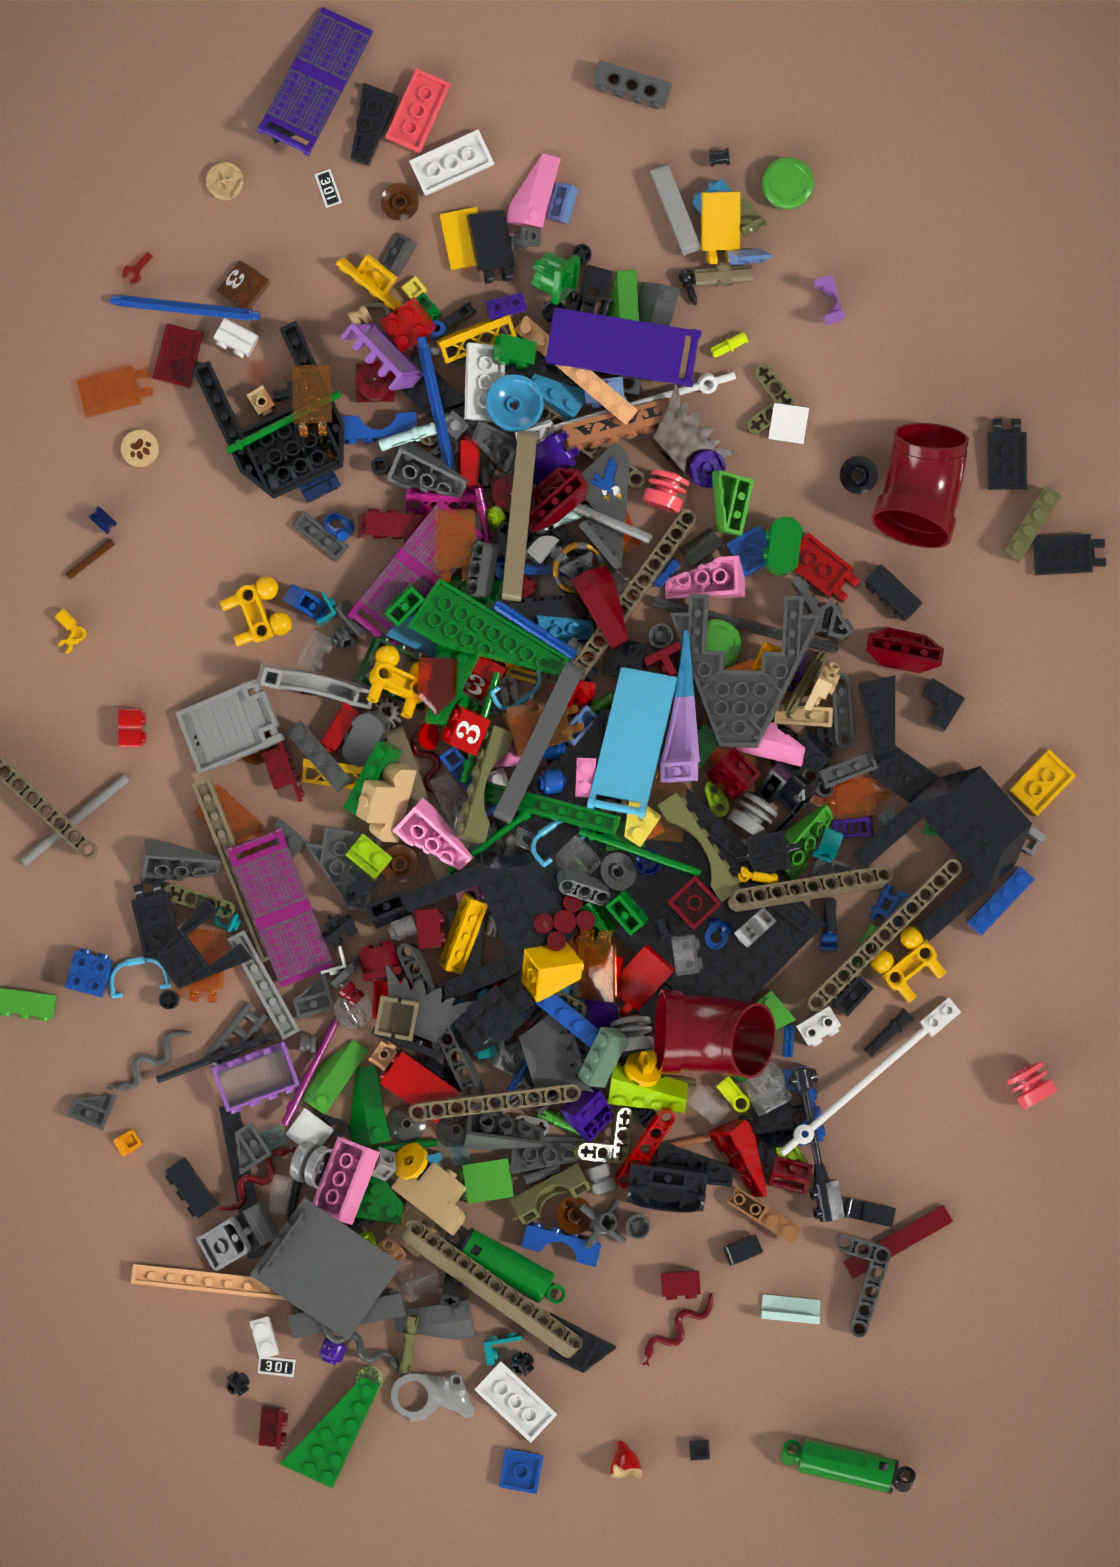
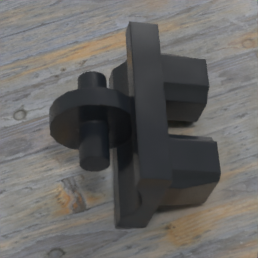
M349 913L343 918L340 914L334 918L329 914L327 917L330 921L324 925L327 930L322 935L327 943L330 942L337 948L344 942L339 934L345 930L349 936H353L358 930L354 924V919Z

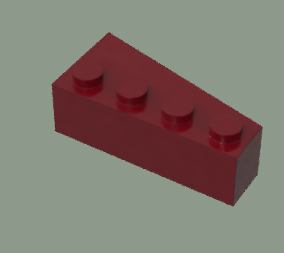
M368 509V511L358 516V538L364 539L367 535H373L374 539L391 536L393 540H405V538L411 536L429 512H425L424 515H417L416 511H405V514H398V510H387V513L379 512V509Z

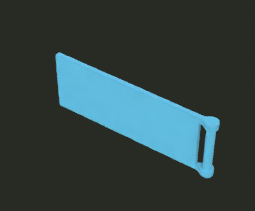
M625 667L621 668L587 808L594 809L596 807L638 815V818H645L677 677ZM596 795L641 803L640 808L600 801L596 800Z

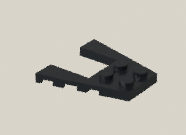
M207 897L203 899L178 932L156 956L157 961L178 989L252 960L249 953L240 943L209 966L189 939L188 934L218 913Z

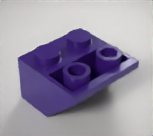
M590 1087L593 1092L583 1090L578 1100L567 1102L560 1109L567 1123L589 1143L613 1119V1112L601 1090L595 1087Z

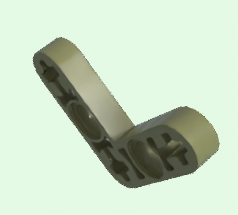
M760 364L756 367L755 377L773 402L748 421L747 429L753 435H758L770 427L771 420L766 418L765 413L769 409L773 410L774 403L783 404L781 398L778 400L775 398L780 396L783 391L786 393L783 395L786 401L791 400L789 405H795L793 396L767 364ZM761 368L763 370H768L767 376L769 379L771 378V376L774 377V379L770 380L767 383V385H765L764 383L767 381V379L764 376H759V369ZM772 383L779 384L780 391L778 393L770 391L769 386ZM762 415L763 420L768 424L765 425L763 422L759 425L760 430H752V422L758 423L761 420L759 416Z
M619 1107L614 1111L610 1145L580 1142L575 1146V1156L578 1159L588 1161L624 1163L630 1149L633 1121L632 1111L625 1107ZM620 1114H626V1118H620ZM619 1124H625L626 1127H622V1126H618V1125H619ZM623 1130L625 1137L620 1141L617 1138V1133ZM617 1143L624 1144L623 1146H616ZM601 1147L605 1149V1156L603 1158H599L597 1154ZM581 1149L592 1150V1154H583L581 1153ZM616 1152H621L622 1156L617 1157Z

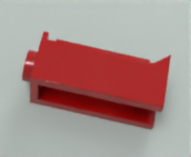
M464 436V439H459L458 473L469 480L467 486H481L477 482L479 480L480 447L472 440L473 436Z
M342 702L343 709L340 708L323 734V741L319 740L330 753L332 750L338 751L345 735L353 727L351 726L352 720L356 715L359 716L361 714L344 702Z

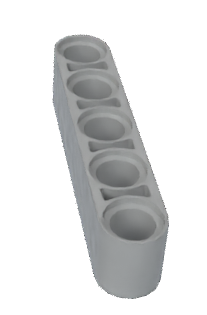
M668 163L649 170L681 254L685 256L701 250Z

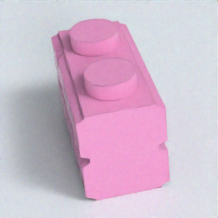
M577 758L575 798H589L596 772V759Z

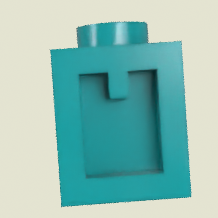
M512 1332L507 1333L505 1338H498V1335L487 1337V1341L483 1342L487 1366L494 1365L495 1360L498 1359L497 1348H493L492 1345L522 1340V1335Z

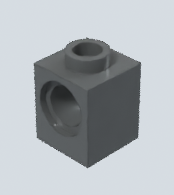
M619 375V377L623 378V381L629 380L633 384L630 389L624 388V395L638 398L642 379Z

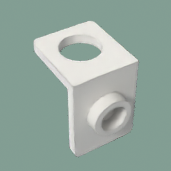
M338 946L343 965L323 970L321 974L327 972L330 975L341 973L342 968L347 967L342 946Z

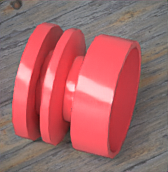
M652 469L651 475L657 479L649 478L648 482L655 486V489L646 488L642 501L655 508L679 514L683 500L676 497V495H686L687 491L681 487H688L690 482L676 473Z
M1042 1061L1023 1067L1007 1080L1008 1085L1015 1082L1018 1083V1085L1011 1089L1012 1092L1022 1090L1023 1093L1016 1098L1022 1109L1042 1101L1058 1090L1052 1079L1042 1080V1077L1048 1073L1047 1070L1038 1073L1037 1070L1044 1066Z

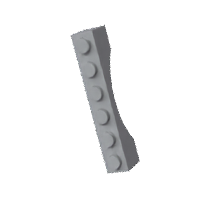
M261 661L257 681L262 686L313 693L353 706L371 709L372 702L367 700L371 687L365 684Z

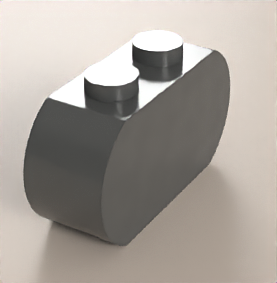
M368 710L359 716L356 715L352 720L351 726L353 727L343 739L345 743L342 748L344 758L351 765H356L357 767L365 766L377 741L385 740L390 730V722L387 716L379 710Z

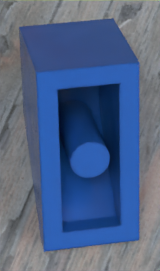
M291 584L282 599L316 621L323 618L329 609L327 604L294 584Z

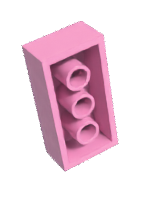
M338 1136L313 1203L337 1220L352 1225L380 1152Z

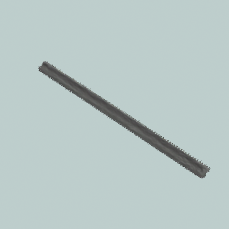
M654 596L652 607L654 606V608L659 607V609L663 610L666 608V611L672 612L673 610L675 613H688V604L682 603L681 605V602L680 604L677 601L674 603L672 600H665V598L660 597L658 599L656 596ZM710 610L708 613V620L720 619L732 624L735 628L738 626L740 630L745 628L747 632L752 630V633L754 631V633H761L763 636L768 634V637L774 638L775 636V639L777 637L779 640L782 638L783 629L781 630V628L776 629L774 626L769 628V625L767 626L762 623L760 625L758 622L753 623L751 620L746 621V619L742 618L739 620V617L733 616L732 618V616L730 617L727 614L725 616L723 613L718 615L716 611ZM813 637L809 644L810 646H808L810 648L812 646L814 649L819 647L821 651L826 649V652L828 650V652L832 653L833 651V654L834 652L836 654L839 643L835 642L834 644V642H827L825 639L820 641V638Z

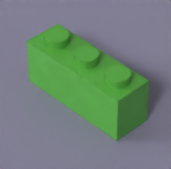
M0 988V1015L11 1017V1013L19 1014V1018L30 1019V1016H38V1020L49 1022L50 1018H55L58 995Z

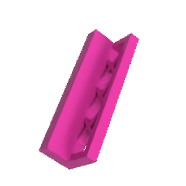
M466 486L461 498L440 495L437 492L431 491L422 492L419 489L413 488L406 489V511H416L417 514L424 515L425 512L432 510V507L429 506L430 503L441 500L447 506L451 502L458 503L460 506L453 510L459 515H479L476 509H470L467 505L470 502L477 503L475 488L482 486ZM410 502H419L421 506L419 508H410Z

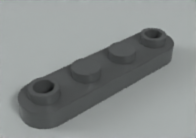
M839 672L837 674L841 675L839 679L844 681V685L839 686L837 684L832 693L835 743L839 748L848 749L854 743L851 680L846 673ZM842 736H846L848 738L847 743L841 742Z

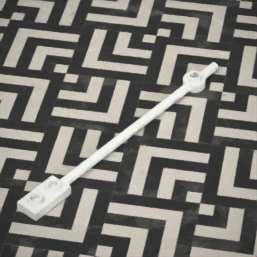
M731 372L718 377L705 373L699 377L697 383L693 384V387L678 388L679 396L697 390L710 394L716 390L718 384L735 380V373ZM673 390L630 402V404L638 406L671 398ZM606 409L555 425L549 419L535 423L532 427L523 431L537 432V445L549 434L560 431L562 425L611 412Z
M947 998L919 1022L922 1028L811 1124L798 1126L794 1130V1138L779 1150L781 1154L785 1156L798 1144L810 1143L814 1137V1130L927 1033L933 1037L959 1015L961 1011L952 1000ZM802 1131L807 1132L808 1135L806 1138L802 1137Z

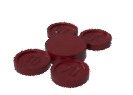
M566 895L562 902L565 910L556 913L553 919L548 914H540L535 918L534 928L539 933H547L553 927L556 930L550 933L546 940L547 946L551 950H562L566 945L564 934L570 933L576 925L581 930H589L594 926L595 917L591 912L581 911L576 917L573 914L582 907V899Z

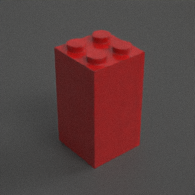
M404 1051L401 1054H395L391 1060L393 1065L390 1070L386 1068L379 1077L382 1080L380 1082L381 1085L410 1105L414 1102L456 1097L460 1092ZM436 1104L432 1107L431 1111L433 1114H439L442 1107ZM415 1107L418 1111L422 1113L421 1107ZM434 1119L433 1121L438 1123L440 1119Z

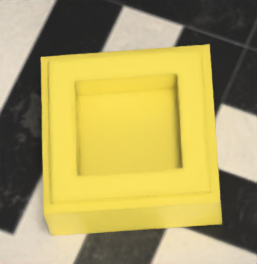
M416 276L401 287L409 299L414 296L417 298L421 293L427 292V289Z

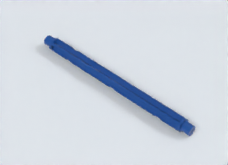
M112 295L110 298L111 304L121 307L248 321L260 320V312L253 311V309L126 295Z
M425 336L418 337L417 348L433 420L437 430L442 460L444 464L457 472L429 344L426 342Z

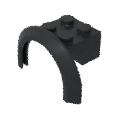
M779 762L770 771L754 794L769 804L778 800L790 811L771 833L784 831L799 815L816 792V780L809 782L785 762Z

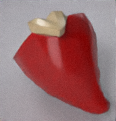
M618 1441L617 1450L610 1467L611 1476L615 1478L631 1477V1480L641 1478L643 1473L637 1455L624 1441Z

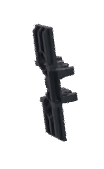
M587 264L579 295L576 292H571L569 310L593 314L596 302H601L603 304L600 315L607 316L610 304H613V299L606 297L613 271ZM594 288L598 291L599 295L590 297L587 293L590 289Z

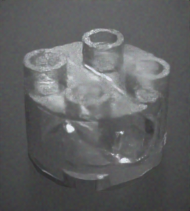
M366 994L352 1008L347 1004L346 999L339 997L334 1005V1014L342 1026L348 1029H359L370 1022L373 1015V1005Z

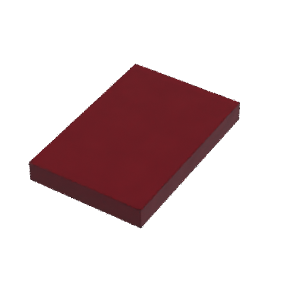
M167 323L153 379L190 389L194 375L192 368L196 367L204 333Z

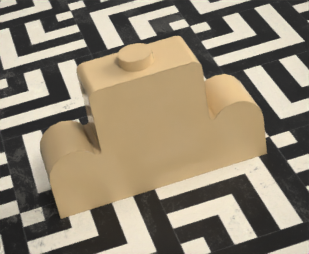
M390 763L384 768V781L365 780L356 816L370 823V833L384 842L399 841V836L393 829L405 817L417 770L407 764Z
M432 1163L421 1178L418 1176L408 1181L398 1178L391 1187L452 1236H454L465 1220L464 1211L455 1204L466 1191V1187L455 1179L457 1175L449 1168L445 1171L436 1163Z

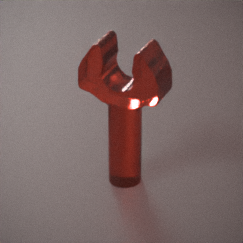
M147 252L135 266L130 267L126 265L123 269V278L132 272L134 277L130 280V284L138 283L141 280L140 271L153 256Z

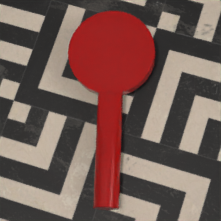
M428 688L425 695V718L430 688ZM425 722L418 731V742L426 750L434 749L437 746L440 738L439 729L435 724Z

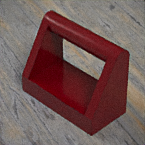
M776 1156L768 1186L806 1194L813 1165ZM775 1177H778V1178H782V1179H786V1180H790V1181L802 1183V1184H804V1185H803V1186H800V1185H796V1184H792V1183H788V1182L776 1180V1179H774V1178H775Z

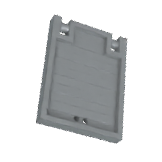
M257 678L175 712L199 775L208 773L285 740L283 734L278 733L277 728L280 725L268 693L265 690L262 691ZM254 689L255 694L251 696L249 690ZM270 731L272 737L267 738L266 732Z

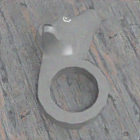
M457 1371L441 1376L420 1372L406 1373L398 1377L393 1383L390 1392V1400L394 1408L401 1415L409 1417L410 1422L426 1419L439 1406L456 1411L464 1418L472 1417L476 1410L469 1398L467 1388L463 1382V1376ZM408 1381L421 1383L428 1392L427 1403L417 1411L405 1409L398 1400L400 1387Z

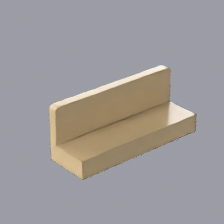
M779 705L774 715L775 724L832 727L833 708L813 707L809 711L804 708L805 706H798L794 714H789L784 711L785 705Z

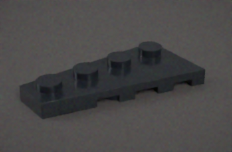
M363 83L351 159L369 167L399 97Z

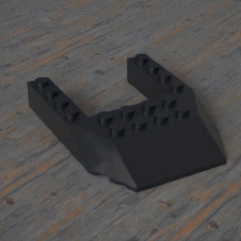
M297 321L279 328L301 377L308 379L311 398L244 429H241L210 361L192 368L228 446L235 443V440H241L330 394ZM333 401L244 446L243 450L240 451L238 449L231 454L240 473L271 498L275 499L343 467L345 424Z
M981 766L936 779L852 854L864 868H867L916 823L924 818L974 874L917 925V928L929 941L1017 863L1032 825L1030 820Z
M510 850L402 895L407 910L410 913L480 885L508 956L438 984L439 988L442 989L444 1000L458 998L522 972L524 949L547 945L548 935L556 930L553 927L547 933H539L534 928L535 918L540 914H548L553 919L556 913L565 910L562 902L566 894L559 890L557 873L560 871L554 854L537 853L543 861L549 858L553 861L546 867H543L531 852ZM577 925L570 933L564 934L567 943L578 932L579 928Z

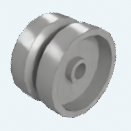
M309 1140L302 1142L291 1160L290 1175L293 1180L306 1183L308 1186L318 1189L333 1149L320 1146L318 1143Z

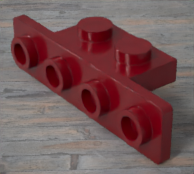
M285 738L284 741L279 742V748L262 753L274 790L293 784L298 801L303 802L302 797L305 794L302 785H297L296 779L299 776L296 768H292L289 762L293 759L290 750H285L283 744L286 742Z

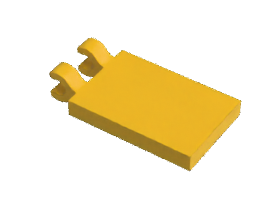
M701 192V250H707L706 262L709 264H717L716 250H725V262L730 264L728 251L740 249V192Z

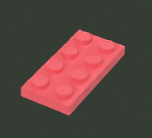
M416 68L385 139L420 154L451 83Z

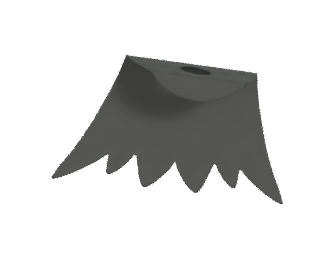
M385 965L389 996L399 997V1002H402V998L420 1001L414 1035L436 1043L448 1027L466 1011V1008L475 1002H464L452 1006L455 998H449L441 1003V988L435 989L426 995L422 980H419L410 990L406 978L403 979L400 985L394 973Z
M548 1014L530 1030L518 1037L534 1087L574 1083L580 1090L593 1092L582 1080L574 1076L579 1073L580 1069L570 1066V1064L581 1057L577 1052L566 1050L573 1041L574 1034H559L564 1026L557 1023L558 1021Z

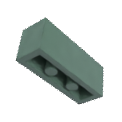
M601 1027L577 1076L587 1086L605 1088L629 1038L618 1028Z

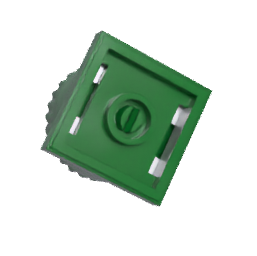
M546 252L541 260H536L533 266L535 274L531 285L551 294V303L559 304L577 288L580 257L573 255L567 260L553 253Z

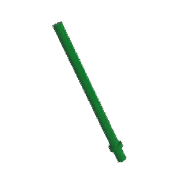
M339 390L241 440H235V443L225 448L228 454L238 449L241 451L244 446L342 396Z
M581 827L578 834L589 838V841L595 840L698 877L701 873V869L596 833L594 830L590 831Z

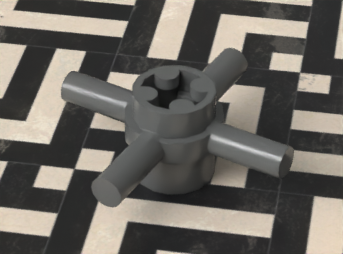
M614 1199L606 1212L597 1214L584 1203L579 1206V1210L591 1219L590 1228L592 1234L584 1244L586 1248L591 1249L599 1235L609 1234L621 1245L625 1243L626 1238L615 1230L617 1220L613 1214L621 1203L619 1200Z

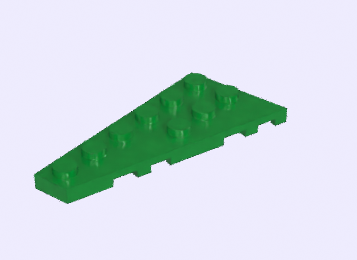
M363 1375L280 1464L333 1488L381 1383Z

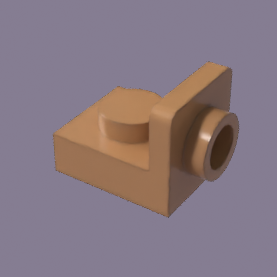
M393 1234L377 1243L378 1248L398 1261L408 1255Z

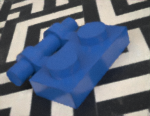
M886 884L884 890H881L879 893L880 897L876 905L873 904L869 918L876 921L878 915L884 917L883 922L909 895L898 890L896 896L890 894L894 887ZM888 899L892 903L888 911H885L882 908ZM912 902L908 903L906 907L908 912L913 906ZM899 916L893 919V924L896 927L901 924Z

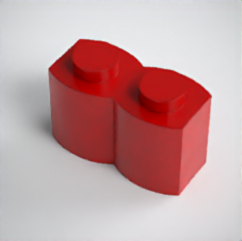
M118 709L119 748H143V743H146V732H143V724H146V713H143V709Z

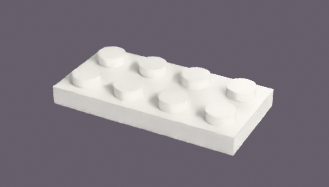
M479 129L409 161L425 196L494 165Z
M466 344L464 419L493 422L486 407L487 394L491 386L505 375V365L498 364V361L492 360L494 345Z
M502 1361L474 1389L530 1443L557 1415L549 1405Z

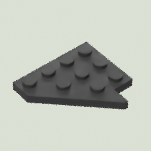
M325 826L322 845L308 842L305 845L343 900L344 892L354 879L364 871L346 856V853L363 833ZM364 834L381 847L382 841L374 835ZM372 891L356 907L347 906L348 909L368 913L366 904L370 903ZM348 894V902H350L351 900L355 902L356 894Z

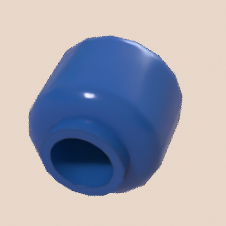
M559 769L543 770L537 776L538 789L545 795L560 794L563 791V787H566L567 784L566 776L562 775Z

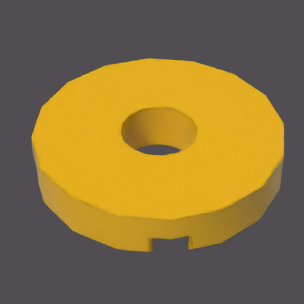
M409 1143L403 1146L395 1156L396 1171L394 1173L405 1181L417 1178L427 1166L428 1160L426 1157L428 1153L425 1148L417 1143Z

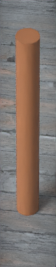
M709 1134L668 1143L679 1147H686L710 1142L711 1138ZM650 1146L640 1148V1151L647 1152Z

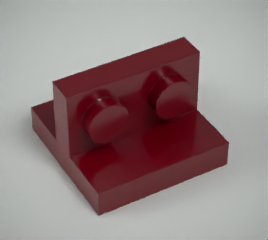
M676 642L645 658L643 663L646 669L660 662L659 668L663 675L676 676L677 672L669 657L681 652L682 648L679 642Z

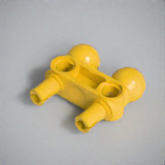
M261 577L256 583L245 585L236 590L235 595L220 600L223 611L240 605L250 627L248 631L234 636L237 646L251 641L256 643L266 641L275 635L283 636L291 630L292 620L288 614L276 612L269 618L262 600L273 599L278 593V584L272 577ZM251 590L253 597L247 601L244 598V594L246 591ZM261 626H265L267 629L264 636L258 634V629Z
M382 646L376 652V663L369 673V681L372 685L367 700L372 703H378L382 689H385L406 700L401 716L410 719L416 704L421 703L423 696L428 691L427 683L432 679L433 668L426 661H416L411 666L409 673L395 667L400 659L398 650L393 646ZM379 671L383 672L384 678L380 677ZM413 686L417 688L418 694L413 691Z
M908 926L901 932L900 941L910 951L894 963L893 955L889 951L882 950L870 962L872 969L876 973L881 974L892 990H898L907 1003L917 997L908 986L907 980L923 967L928 966L937 979L946 973L945 969L936 959L938 954L927 940H924V934L916 926ZM922 948H927L929 951L928 956L925 958L920 956ZM893 972L899 974V979L896 982H891L890 974Z

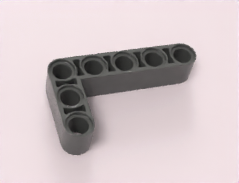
M840 1233L836 1238V1245L839 1251L869 1260L850 1322L851 1333L853 1336L860 1338L865 1336L868 1331L891 1253L884 1244L849 1233ZM842 1238L850 1240V1244L847 1247H842L839 1244ZM859 1245H868V1251L865 1253L859 1252ZM881 1249L887 1252L886 1257L882 1259L876 1256V1253ZM873 1268L881 1270V1274L878 1277L871 1275ZM872 1286L876 1291L873 1295H867L865 1289ZM868 1305L870 1307L869 1312L861 1313L859 1311L860 1306ZM857 1323L864 1325V1329L860 1332L853 1329Z

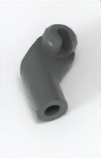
M493 461L487 462L479 471L483 489L491 487L490 477L498 468Z

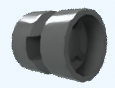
M660 623L650 629L648 641L652 648L661 651L671 645L673 631L668 625Z
M635 1213L626 1220V1231L632 1238L643 1239L649 1234L651 1229L650 1221L644 1214Z

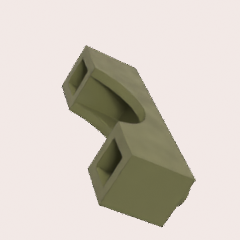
M1045 485L1003 553L1020 562L1062 495Z
M577 1163L556 1175H552L540 1184L534 1185L527 1191L517 1194L514 1198L510 1199V1202L523 1226L541 1217L542 1206L550 1197L557 1194H567L575 1199L592 1189Z

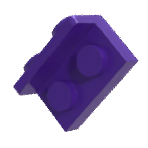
M523 292L486 301L490 320L527 311Z

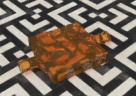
M873 777L850 779L835 785L834 797L823 798V804L835 805L838 811V820L877 816V800H888V791L876 793Z

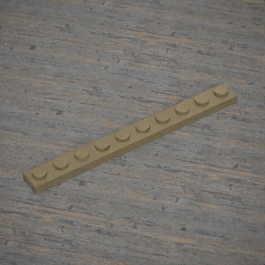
M210 776L192 783V786L261 961L265 962L270 959L226 850L227 847H235L238 844ZM241 853L235 855L237 860L243 858Z

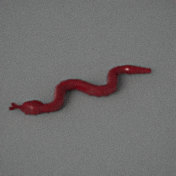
M417 723V730L411 737V750L417 757L433 760L432 768L424 777V786L431 793L443 794L447 797L444 818H447L453 804V796L447 788L431 784V779L440 770L441 760L436 753L417 748L419 743L418 731L422 724L419 726Z
M279 1147L272 1150L273 1154L265 1159L267 1176L265 1178L253 1174L241 1176L237 1181L238 1203L218 1207V1210L234 1211L241 1208L246 1201L244 1184L247 1181L261 1186L271 1183L275 1176L272 1158L275 1155L284 1156L290 1152L295 1153L296 1147L293 1149Z
M710 1293L706 1309L703 1313H698L691 1309H683L677 1313L674 1318L677 1332L675 1339L661 1335L650 1338L645 1347L646 1361L643 1365L647 1364V1366H650L648 1360L653 1355L654 1343L659 1342L673 1347L678 1346L683 1341L685 1335L682 1325L683 1317L687 1316L696 1320H702L709 1316L713 1305V1293Z

